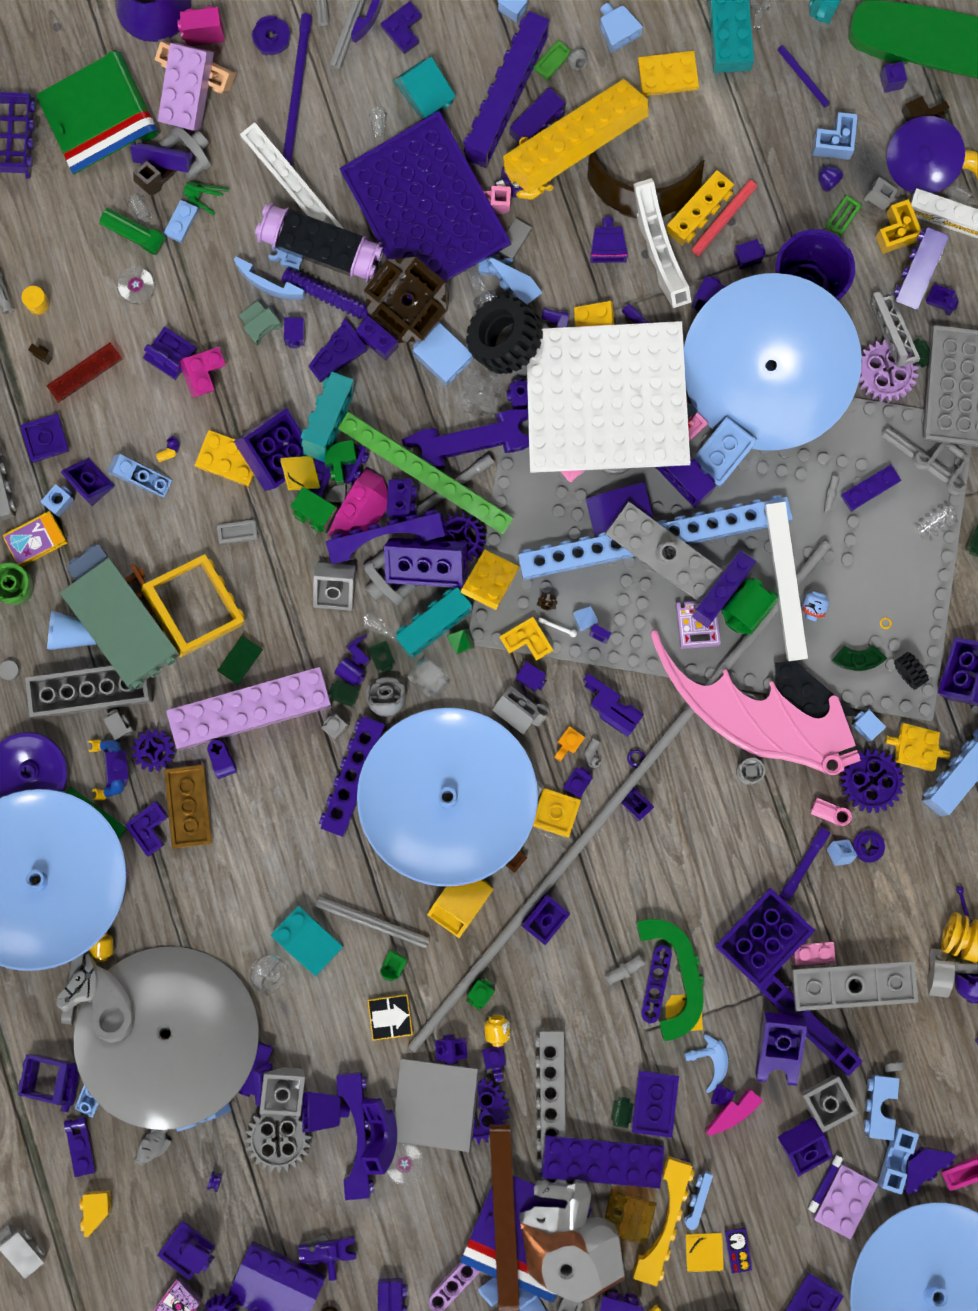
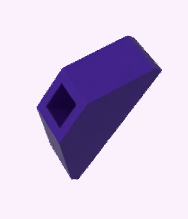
M927 1147L917 1149L908 1158L906 1164L907 1178L903 1191L907 1194H914L919 1191L922 1183L926 1180H933L938 1175L937 1172L940 1169H946L951 1166L956 1155L950 1151Z

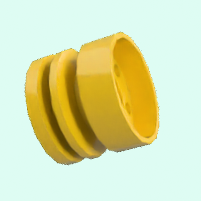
M953 912L943 931L941 951L944 953L950 952L953 956H957L961 951L962 959L977 963L978 919H974L969 925L968 916H961L960 913Z

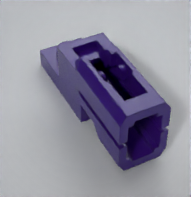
M588 673L583 680L585 683L584 687L592 693L598 692L590 706L599 712L600 719L626 737H629L644 714L632 705L624 706L618 702L619 694Z

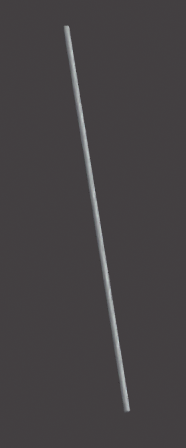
M826 541L821 543L796 574L798 587L831 548V545ZM778 599L776 600V605L753 634H746L705 686H710L717 682L724 675V669L728 672L780 610ZM689 705L411 1041L408 1047L416 1053L694 715L695 712Z

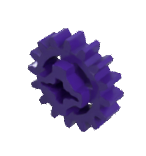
M147 729L146 735L140 733L141 739H134L137 746L131 747V749L136 751L132 757L138 758L135 764L139 765L142 763L141 769L143 770L148 766L149 772H153L154 768L160 772V766L167 768L166 762H173L170 755H175L176 753L171 751V748L175 747L174 743H169L172 738L170 736L165 738L166 732L164 731L159 735L158 729H154L153 733ZM154 737L160 738L164 742V744L156 743ZM146 741L145 747L141 749L143 743ZM152 746L158 748L155 751V755L149 753L152 750ZM163 752H166L165 757L161 760ZM149 757L153 764L147 763L143 758Z

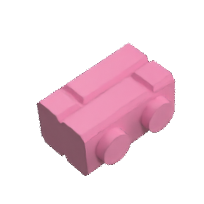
M834 942L802 944L791 956V963L794 966L835 963L836 961Z

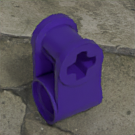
M211 741L207 751L217 779L219 780L237 773L227 745L223 741ZM216 744L217 746H222V749L219 750L220 754L213 752Z

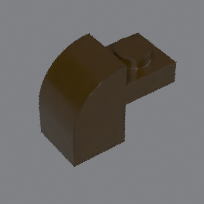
M923 96L906 103L901 112L907 122L923 116H934L944 119L950 107L947 101L929 109Z
M146 161L133 172V180L149 195H154L161 191V185L174 175V170L155 167Z

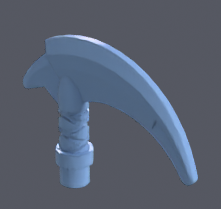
M704 1035L703 1037L707 1041L706 1048L684 1053L686 1061H694L706 1056L712 1058L714 1076L710 1086L706 1089V1092L710 1093L716 1088L717 1084H721L727 1073L728 1055L721 1040L716 1041L714 1038Z

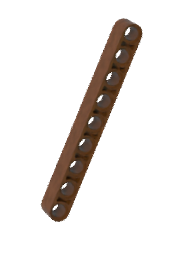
M510 1124L489 1125L498 1311H519Z

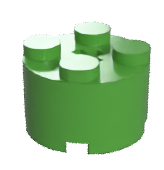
M14 563L1 564L0 601L8 605H20L29 600L34 588L31 575ZM11 581H14L12 587H8V585H11Z

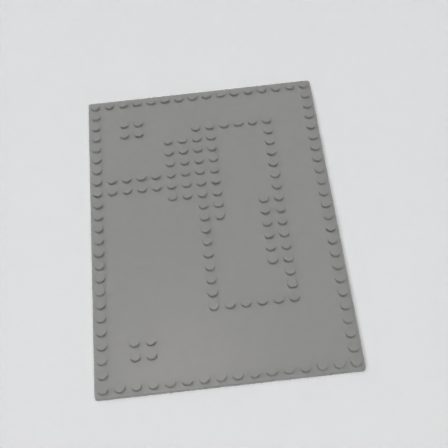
M523 365L522 369L516 372L513 370L511 383L517 379L527 381V365ZM686 390L687 402L692 404ZM853 397L841 418L830 429L814 440L783 450L751 449L722 486L719 487L716 484L713 492L695 509L655 467L630 468L623 474L618 475L607 474L601 469L585 470L572 482H569L561 471L530 473L529 447L514 453H504L502 445L499 451L491 503L514 518L504 534L487 525L486 537L484 539L486 545H483V548L519 566L518 554H521L523 550L533 549V551L541 550L540 547L560 546V542L569 540L571 543L578 542L579 538L590 536V539L597 538L594 537L586 499L643 482L645 483L653 519L656 522L661 520L672 522L675 521L674 518L680 516L690 518L694 517L693 514L698 512L709 514L713 513L712 510L717 508H724V510L732 509L731 506L741 503L743 506L751 505L750 502L759 499L765 502L777 495H781V498L787 497L793 519L789 523L796 574L823 541L831 545L828 552L798 587L801 607L805 595L812 593V591L827 595L830 604L824 618H817V621L805 618L806 614L801 611L808 659L794 661L852 709L870 710L876 713L932 721L935 712L966 489L960 495H952L947 490L945 482L927 469L921 470L916 468L911 457L882 437L884 431L887 428H891L931 457L941 442L923 440L925 409ZM511 401L508 402L506 411L513 409ZM529 420L522 422L519 427V431L524 435H529ZM707 425L689 442L691 460L715 432L710 426ZM954 444L965 452L964 454L968 455L970 461L972 446ZM944 447L934 460L952 474H955V471L963 462L961 458L959 459L950 452L947 447ZM967 463L966 467L958 476L960 480L965 482V487L967 484L969 463ZM891 464L902 481L851 512L840 495ZM832 476H837L840 479L836 498L834 499L831 511L824 513L827 490H829ZM745 513L746 519L750 521L755 519L753 513ZM732 516L726 517L728 524L733 525L736 523ZM707 521L709 528L714 529L717 527L714 521ZM693 524L687 526L691 533L698 531L697 527ZM674 528L668 530L675 536L679 535L678 531ZM768 528L689 545L723 571L727 569L739 551H743L757 561L745 579L753 580L756 578L763 583V588L767 592L772 591L777 595ZM615 541L611 542V547L613 549L621 548V546ZM599 545L591 547L592 551L596 554L602 552V548ZM580 549L572 551L573 556L576 558L583 556V552ZM663 550V557L666 559L670 557L671 550ZM556 553L553 555V559L561 562L564 560V556L561 553ZM636 556L528 580L522 579L519 567L497 610L474 600L469 632L475 646L507 651L499 636L534 617L553 649V652L544 657L669 678L650 635L652 630H656L663 647L675 666L688 679L702 684H706L746 636V634L732 631L725 624L724 616L720 611L718 614L720 646L680 649L676 602H680L681 608H684V601L696 600ZM541 557L534 559V563L537 566H542L545 563ZM545 593L554 595L558 602L556 609H542L537 605V602H539L538 598ZM591 606L598 619V626L612 633L607 644L590 637L589 633L592 627L580 632L573 612ZM780 610L728 672L737 689L769 695L771 689L769 682L773 681L776 686L774 662L787 661ZM886 617L891 620L892 625L889 629H883L880 626L882 618ZM543 618L566 629L576 630L577 636L571 637L570 634L542 624L538 620ZM888 620L882 621V625L884 627L889 626L890 623ZM709 634L690 635L691 642L708 641ZM527 645L514 651L532 655ZM874 645L887 657L882 664L866 671H849L831 662L844 646L851 650L862 651ZM906 652H910L919 660V663L924 666L923 668L929 676V681L915 690L901 678L902 676L894 665V661Z

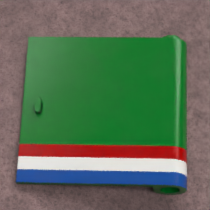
M110 51L103 58L36 94L73 175L139 139L150 141L159 134L121 52Z

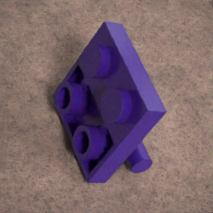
M164 326L152 345L147 344L144 351L146 353L143 359L176 381L182 372L179 361L193 356L197 351V347Z

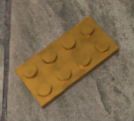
M205 765L164 769L172 849L213 844Z

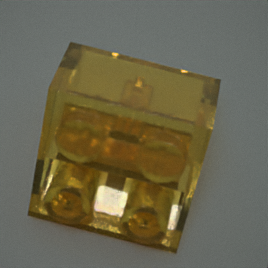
M611 1189L604 1219L615 1224L620 1238L635 1243H648L657 1203L640 1196Z

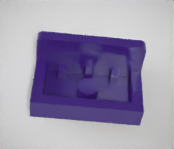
M355 443L356 463L342 466L344 482L352 486L362 473L360 471L362 464L367 463L370 455L366 446L363 445L362 447Z

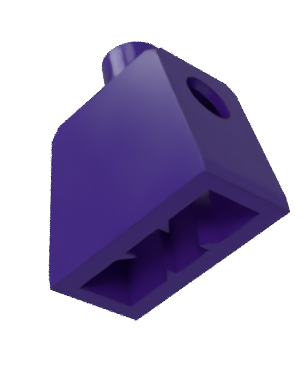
M315 1092L303 1093L302 1133L337 1127L340 1125V1118H348L350 1115L349 1106L340 1105V1098L338 1096Z

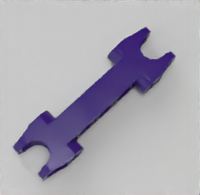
M512 409L500 412L496 415L498 423L439 436L437 428L421 430L402 439V444L404 447H420L422 449L421 458L438 469L445 468V458L503 445L504 453L522 451L529 447V435H524L519 431L522 422L529 420L528 409Z

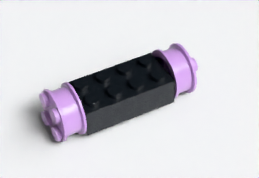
M271 202L269 205L265 204L262 211V216H264L262 223H258L255 231L258 243L263 241L273 245L274 249L347 276L353 277L355 275L365 279L366 283L376 275L377 269L375 265L377 261H381L384 252L383 247H381L382 242L376 244L366 240V236L350 232L290 208L284 210L274 206V202Z

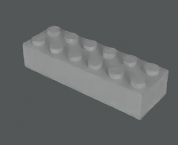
M113 666L25 678L29 717L33 719L153 703L150 677L144 681L145 683L140 688L130 690Z

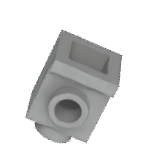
M879 177L870 186L863 200L865 202L869 200L882 210H885L895 203L897 198L894 196L898 189Z
M117 709L109 712L107 718L103 719L114 740L118 742L136 732L134 728L128 727L130 722L126 715H121Z
M335 713L326 719L322 727L335 741L349 728Z

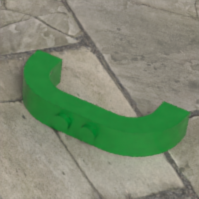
M660 919L636 921L641 942L658 938L663 939L672 945L676 953L685 992V1004L677 1015L658 1020L663 1041L674 1040L687 1034L696 1025L703 1010L704 997L702 986L705 984L703 975L699 974L697 966H700L698 954H694L688 937L676 925Z

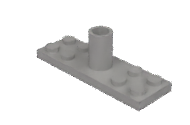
M630 502L625 505L605 533L609 538L700 604L724 573L722 569ZM666 546L671 550V555L667 559L662 554Z
M915 961L792 969L795 1011L918 1003ZM851 980L855 982L853 990H849L848 987Z

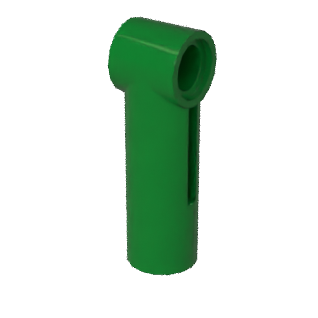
M106 208L101 215L99 221L101 226L138 244L145 251L153 255L158 254L166 240V237L160 232L151 228L148 229L110 208Z

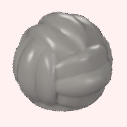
M574 49L567 57L568 64L573 70L583 69L588 62V56L582 49Z

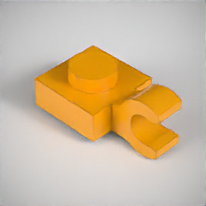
M569 726L557 742L562 747L554 758L561 762L568 751L574 754L585 737Z

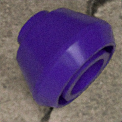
M825 167L819 173L820 178L818 179L822 190L829 192L842 180L843 172L835 167Z

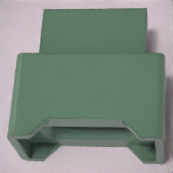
M259 301L239 314L240 319L245 324L243 327L244 331L256 346L260 345L261 338L273 329L279 330L282 328L281 322L271 309L267 308L265 310Z

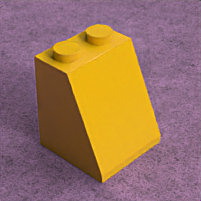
M485 880L460 886H446L427 916L460 938L494 889Z

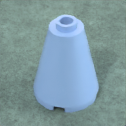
M51 611L47 649L56 650L96 645L78 618L57 611Z

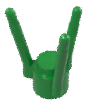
M188 181L184 188V196L189 197L188 202L194 203L210 214L215 215L213 210L196 199H200L203 193L222 197L223 193L217 191L228 192L229 188Z

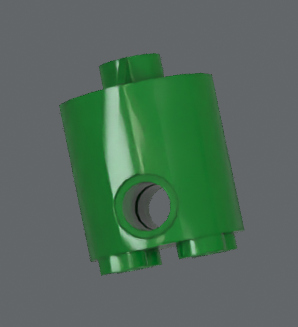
M756 578L753 580L745 579L721 610L725 624L736 633L752 635L777 603L778 596L772 591L767 592L763 588V583Z

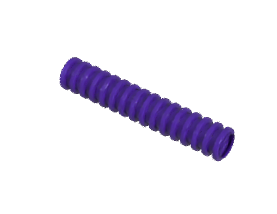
M291 267L286 268L284 271L282 283L288 282L304 290L305 294L309 293V296L314 295L315 299L320 298V301L324 300L326 304L330 303V306H336V309L341 308L342 312L346 311L347 314L351 313L353 317L357 316L359 320L363 319L364 321L368 317L366 303L362 304L360 300L357 302L356 298L351 299V296H345V293L341 294L339 290L335 291L333 287L330 289L329 285L324 286V283H319L318 280L314 281L312 277L308 278L306 274L303 276L302 272L297 273V270H292Z

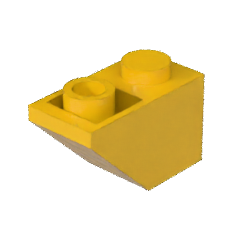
M111 1190L86 1192L83 1194V1198H80V1210H83L81 1231H84V1237H89L112 1211Z

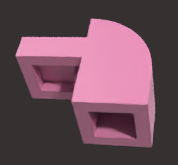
M492 186L491 191H483L496 215L509 212L511 187Z

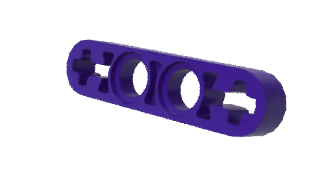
M664 945L657 946L654 949L641 1009V1017L647 1023L656 1022L660 1016L672 958L671 950ZM662 949H665V953H668V956L664 957L662 962L666 963V968L661 965H654L655 961H660V956L657 955V952H661ZM657 968L662 969L664 972L661 980H656L653 977V971ZM653 988L658 989L660 992V996L656 1000H652L649 997V991ZM647 1001L658 1003V1007L653 1006V1012L656 1015L651 1017V1020H648V1016L645 1015V1011L650 1010V1005H646Z

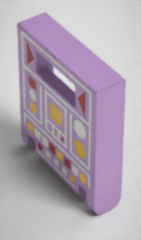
M684 601V608H681L680 602H676L680 649L720 646L718 615L711 625L706 628L692 617L700 605L699 602ZM709 634L708 641L691 642L690 635Z

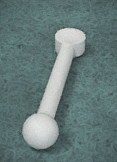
M543 618L538 620L542 624L570 634L571 637L577 636L576 630L566 629Z

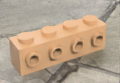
M169 41L160 42L154 59L160 62L164 68L167 65L171 43ZM212 62L209 86L218 93L230 91L236 73Z

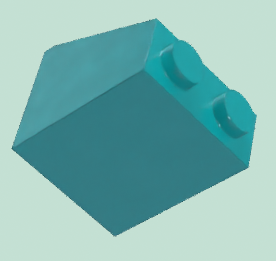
M432 57L421 60L393 79L395 85L421 119L433 115L441 107L443 109L453 104L452 100L456 97Z

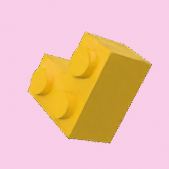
M909 199L891 205L886 213L891 226L880 229L876 235V240L882 254L918 242L917 237L921 230Z

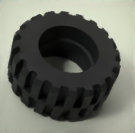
M502 295L501 298L497 296L492 298V301L483 303L484 306L475 311L477 313L474 317L472 316L471 324L467 328L466 343L468 344L469 352L479 363L497 374H509L513 370L516 372L522 369L523 365H528L530 363L529 360L536 356L537 348L540 349L541 346L540 339H543V331L541 330L543 325L539 315L525 302L515 296ZM514 323L513 330L508 339L502 344L495 346L500 332L508 325Z

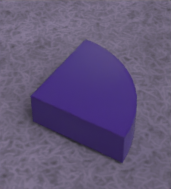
M717 1084L711 1104L723 1106L731 1101L735 1092Z

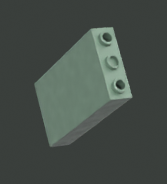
M109 558L60 592L130 690L140 688L146 679L150 676L151 678L157 676L161 672L160 669L166 665H172L177 661V657L180 656Z

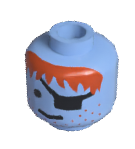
M812 591V593L805 595L801 611L806 614L805 618L817 621V618H824L826 616L830 601L827 599V595Z

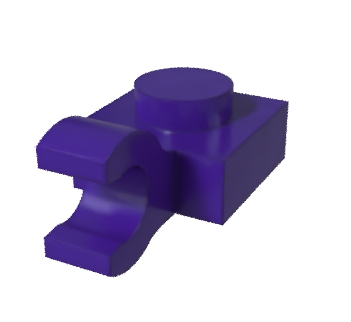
M502 1046L482 1049L486 1070L493 1069L495 1082L504 1081L500 1067L506 1065Z

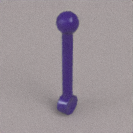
M958 886L956 891L960 896L964 914L969 917L963 895L964 888Z

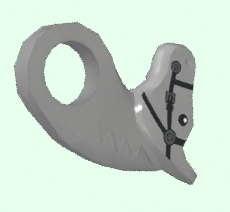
M87 953L85 954L86 965L73 975L67 986L56 998V1005L62 1011L67 1012L80 1002H92V1029L97 1036L109 1043L121 1041L130 1034L134 1026L131 999L122 984L111 973L97 966L91 954ZM115 1010L121 1011L124 1015L122 1026L115 1032H105L102 1027V1021L106 1014Z

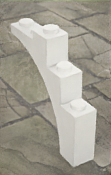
M650 178L634 183L639 230L647 242L649 258L656 268L659 286L673 308L691 303L689 285L678 266L665 230L654 181Z

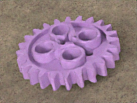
M885 339L881 345L876 341L874 347L869 344L867 350L864 349L861 352L863 356H861L859 383H863L860 390L867 389L866 396L872 393V400L879 396L880 402L886 398L889 403L892 397L895 401H898L899 395L904 398L906 392L910 393L912 390L910 386H915L916 384L913 379H917L919 376L914 373L919 369V367L913 366L915 363L897 367L896 363L889 361L888 356H892ZM909 353L907 358H910L912 353ZM870 362L877 363L878 368H872ZM895 374L902 375L903 380L896 379ZM877 380L884 381L885 386H879Z

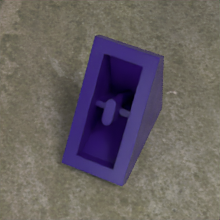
M634 787L621 802L637 822L654 808Z

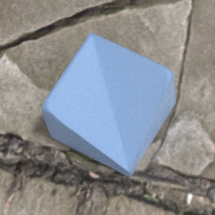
M591 606L573 612L580 632L593 627L594 624H599Z
M849 839L833 841L827 848V852L835 866L851 864L857 857Z

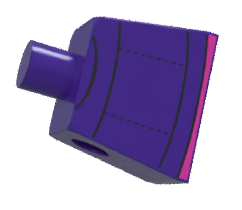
M612 217L602 218V227H595L590 263H626L628 253L623 228L614 227V218Z

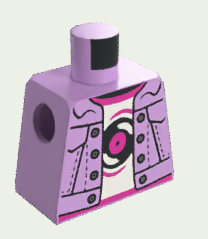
M179 1276L154 1311H198L196 1308L202 1300L184 1279Z

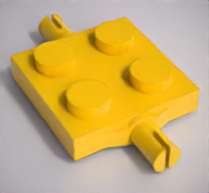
M906 723L900 725L897 738L886 735L884 739L885 744L895 746V762L928 771L936 770L938 757L948 760L951 754L950 751L939 749L940 732Z

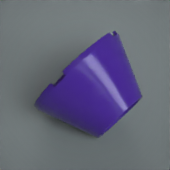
M116 0L115 7L119 22L130 35L139 40L158 42L160 39L171 38L179 33L177 20H180V12L191 9V0H156L152 3H140L136 0Z

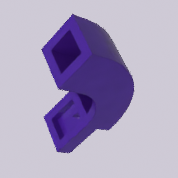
M382 1098L364 1099L361 1105L370 1124L371 1137L368 1148L361 1156V1160L367 1174H385L393 1161L396 1151V1119L393 1110H386Z

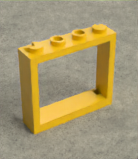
M206 554L143 584L141 589L163 630L180 654V658L242 627L245 621L242 610L240 608L237 609L232 593L227 592L222 576L217 575L214 570L215 565L210 558L208 559ZM201 565L233 620L186 643L154 588Z

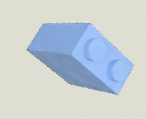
M440 323L432 330L425 341H417L413 346V356L446 387L473 361L469 350Z

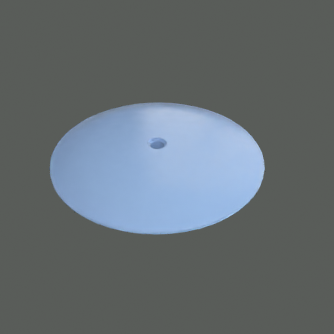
M765 273L740 279L721 289L711 297L691 324L684 345L686 390L693 406L708 422V426L715 431L728 416L757 440L752 449L783 450L803 445L830 429L841 418L854 397L861 373V347L856 328L841 303L831 293L812 281L781 273ZM774 360L777 366L774 369H769L766 367V362Z
M437 708L422 711L401 720L391 727L369 752L360 773L357 790L360 822L375 852L384 862L400 874L414 881L434 886L470 884L482 880L503 868L514 858L527 840L536 817L538 802L537 781L534 769L519 741L506 728L493 719L477 712L459 708ZM446 793L452 794V801L444 802L442 800L443 795Z
M36 789L16 792L0 798V966L15 970L35 971L66 964L91 949L106 934L119 912L126 886V863L122 846L110 823L101 813L85 801L73 795L54 790ZM40 876V883L33 885L34 877Z
M925 1203L902 1210L886 1220L865 1243L855 1264L850 1288L851 1311H978V1213L956 1204ZM938 1292V1298L934 1301L933 1296Z

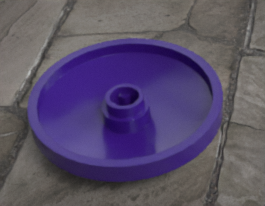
M934 116L918 117L902 125L893 135L887 150V166L893 180L902 189L912 194L916 188L932 194L945 190L958 178L965 162V146L958 130L948 121Z
M23 732L9 736L0 742V798L25 790L64 791L68 780V764L64 753L53 740L42 734Z

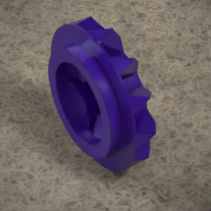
M863 831L856 836L853 848L858 859L871 863L883 856L885 842L878 833ZM870 840L871 845L877 849H871L867 854L866 848L861 846V844H867Z

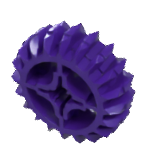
M455 512L454 519L448 514V522L444 519L448 536L456 542L457 538L455 537H460L463 534V539L465 540H460V542H467V547H471L467 551V558L471 563L473 562L472 555L475 558H479V554L476 551H484V548L480 546L486 545V541L480 539L486 537V533L481 532L484 526L480 525L477 527L480 520L476 519L472 522L473 515L466 519L465 512L462 513V517H458V512ZM464 524L459 530H449L453 525ZM469 527L476 534L475 543L467 537ZM444 536L440 537L438 541H444Z

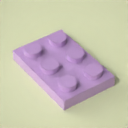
M840 1164L813 1219L851 1240L878 1184Z

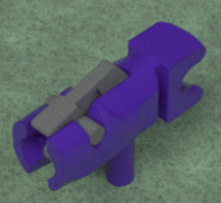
M323 1234L304 1241L298 1245L300 1264L317 1265L318 1262H325V1265L328 1266L329 1281L337 1280L335 1261H347L357 1258L356 1252H349L346 1249L347 1245L355 1242V1237L348 1236L330 1240Z

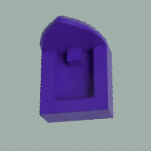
M367 635L359 636L345 646L353 655L350 658L358 666L362 664L366 667L370 663V660L358 648Z

